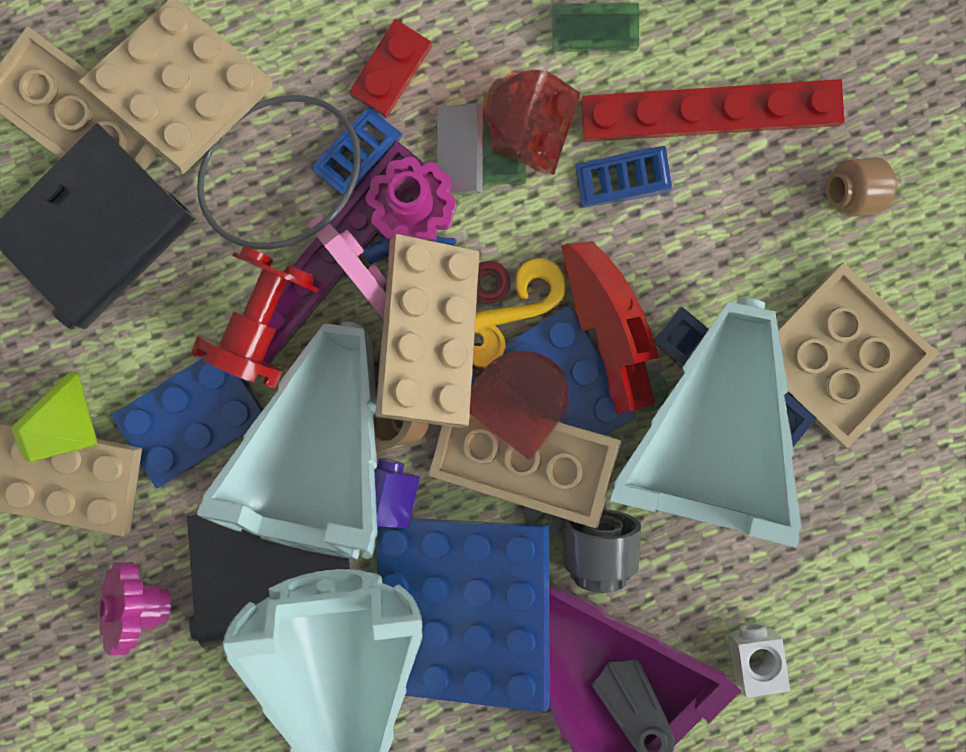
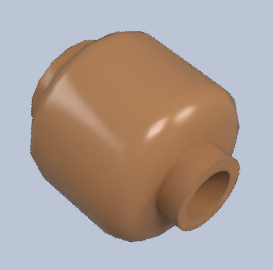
M882 158L845 160L830 175L826 185V195L830 204L843 216L855 217L879 214L888 209L894 200L898 188V180L892 167Z

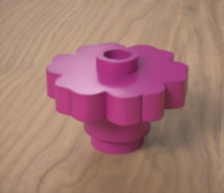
M410 156L402 160L389 162L386 167V176L378 175L373 177L370 183V190L366 196V202L370 209L374 211L371 217L374 228L389 243L395 234L435 242L437 230H447L452 226L453 215L457 209L456 199L450 194L452 187L450 177L441 171L436 163L429 162L420 166L417 159Z
M113 562L112 568L106 571L105 580L102 584V596L99 602V630L103 636V649L109 656L129 654L130 649L136 647L141 630L155 629L157 625L166 624L169 620L171 611L169 591L167 589H159L157 585H143L142 580H138V566L134 565L133 562Z

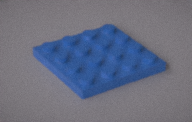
M410 518L408 528L377 526V574L381 575L382 583L391 587L399 584L413 597L419 608L423 637L406 683L405 696L545 712L550 707L549 525Z

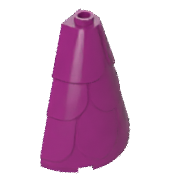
M549 581V708L563 739L568 741L573 752H637L592 688V683L601 675L609 661H626L636 658L640 660L674 734L675 745L702 718L709 724L742 691L723 671L660 641L658 636L606 613L604 606ZM648 734L646 736V744L651 749H659L661 747V740L657 735Z

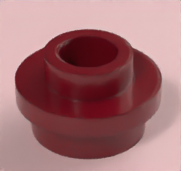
M480 262L476 301L482 304L500 302L506 297L510 289L509 273L505 267L497 262ZM486 275H492L497 280V286L492 291H486L480 285L481 279Z

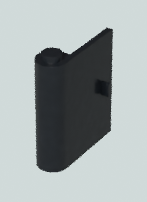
M96 123L0 219V251L55 307L52 314L60 323L69 329H74L76 326L87 329L196 218L174 195L160 186L99 123Z
M198 515L187 516L194 615H191L189 620L191 638L195 642L198 641L203 649L223 646L226 632L237 614L249 602L256 606L270 596L269 588L291 578L312 572L336 569L350 570L349 558L330 556L260 539V536L253 535L244 529L239 532Z

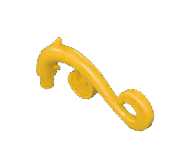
M533 258L524 262L517 270L515 290L518 297L527 300L529 298L527 293L528 284L533 279L540 278L548 282L551 287L549 295L543 301L530 305L484 310L476 313L474 335H480L483 338V344L481 346H474L473 365L475 367L487 369L495 366L502 359L506 348L505 339L496 325L541 315L553 309L562 301L566 292V277L556 263L545 258Z

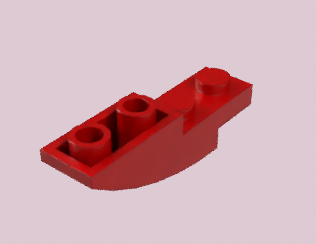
M594 242L561 245L564 269L569 278L574 299L575 314L579 319L581 331L596 329L598 349L604 361L609 382V394L613 400L616 414L654 405L655 401L645 361L657 359L659 355L648 321L633 290L612 260Z

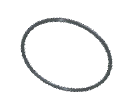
M285 95L256 103L240 120L259 109L283 102L311 103L333 113L346 127L354 150V165L351 179L336 207L311 229L282 241L270 243L249 242L227 233L211 216L204 196L206 168L214 149L224 137L223 135L204 154L197 181L200 208L214 231L229 242L242 247L247 246L259 250L277 249L296 244L313 236L340 213L357 183L361 164V152L357 134L352 124L333 105L314 97Z

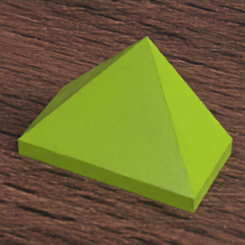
M70 371L11 427L22 458L28 462L98 445L79 374L74 371Z

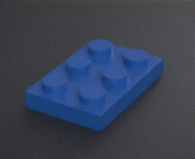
M570 306L505 344L506 348L501 362L533 415L603 435H608L636 418L633 411L616 414L613 400L609 394V382L604 362L586 332L581 331L580 323Z
M205 357L111 415L130 446L142 448L140 464L156 489L169 483L244 436L263 411L245 379L204 362Z

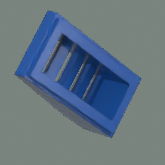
M370 107L352 124L357 137L359 136L374 149L368 155L360 148L362 163L352 194L393 144L403 136L402 133ZM369 123L386 136L382 143L364 130ZM347 130L322 154L311 168L319 178L341 196L344 195L348 187L354 165L343 156L347 149L354 154L351 137ZM336 163L351 174L346 180L332 169Z
M665 146L642 149L575 165L582 208L665 195L672 189ZM652 162L655 182L648 184L645 163ZM634 165L637 186L630 188L627 166ZM616 168L619 190L612 191L609 169ZM599 171L602 194L594 195L591 172Z

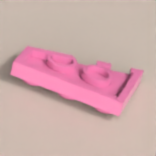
M320 214L307 225L311 229L321 222L324 217ZM329 223L315 235L384 320L386 278L374 264L366 269L358 258L364 250L348 230L339 234Z

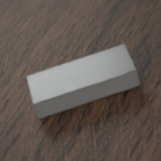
M478 103L437 107V165L451 179V195L483 193V106Z

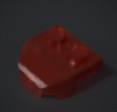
M513 70L506 77L496 79L487 92L483 106V121L490 124L494 141L490 142V146L501 157L515 158L540 173L554 175L580 92L545 70Z
M516 351L496 358L488 364L471 387L470 414L528 460L535 456L557 425L563 422L570 407L569 388L564 371L554 360L536 352Z

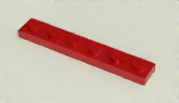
M842 79L583 95L581 97L583 142L834 127L845 123Z

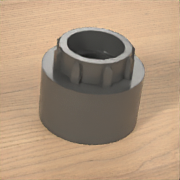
M605 509L602 511L597 528L565 519L563 566L570 573V577L574 580L575 584L584 590L597 593H610L624 588L626 581L639 570L640 522L628 514Z

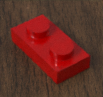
M394 19L351 87L350 95L385 118H388L432 48V42Z

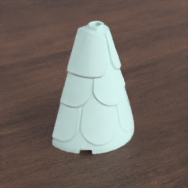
M738 298L737 303L728 302L684 365V375L652 419V426L616 479L610 501L652 512L659 510L743 531L751 537L795 548L798 547L801 521L792 464L794 450L784 395L788 392L775 311L764 309V302L750 298Z
M342 322L340 326L324 323L278 383L279 390L244 434L242 443L203 495V501L199 506L197 515L235 531L241 532L244 529L253 535L260 536V539L285 546L350 559H358L359 552L363 551L361 557L369 559L373 555L375 538L377 536L374 470L377 468L373 421V415L376 414L377 399L373 343L366 329L359 324Z
M336 569L312 572L291 578L269 588L270 596L256 606L249 602L237 614L230 624L223 642L227 661L261 704L263 713L289 743L290 752L389 751L394 738L393 726L404 700L406 683L423 637L419 608L413 597L399 584L395 587L388 586L382 583L381 575L360 570Z

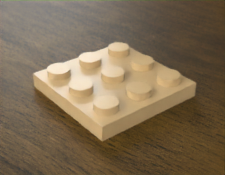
M168 0L78 81L83 91L182 175L261 100L273 86L272 79L179 0Z
M845 263L838 264L778 326L788 386L787 393L816 416L815 422L843 448H849L939 354Z

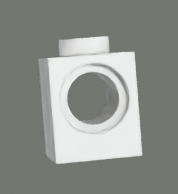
M761 623L745 624L740 627V632L728 634L735 683L741 688V692L746 698L790 692L783 638ZM765 649L766 654L763 661L757 665H749L751 655L756 650Z

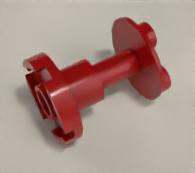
M243 246L240 254L233 252L232 256L262 269L244 312L240 314L233 311L220 342L197 335L190 354L201 358L206 356L204 362L251 382H254L256 377L261 378L265 376L263 384L270 388H276L283 370L263 360L276 331L275 328L268 325L287 281L315 293L319 289L312 286L315 279L313 275L288 264L285 271L281 272L271 267L273 259L269 256Z

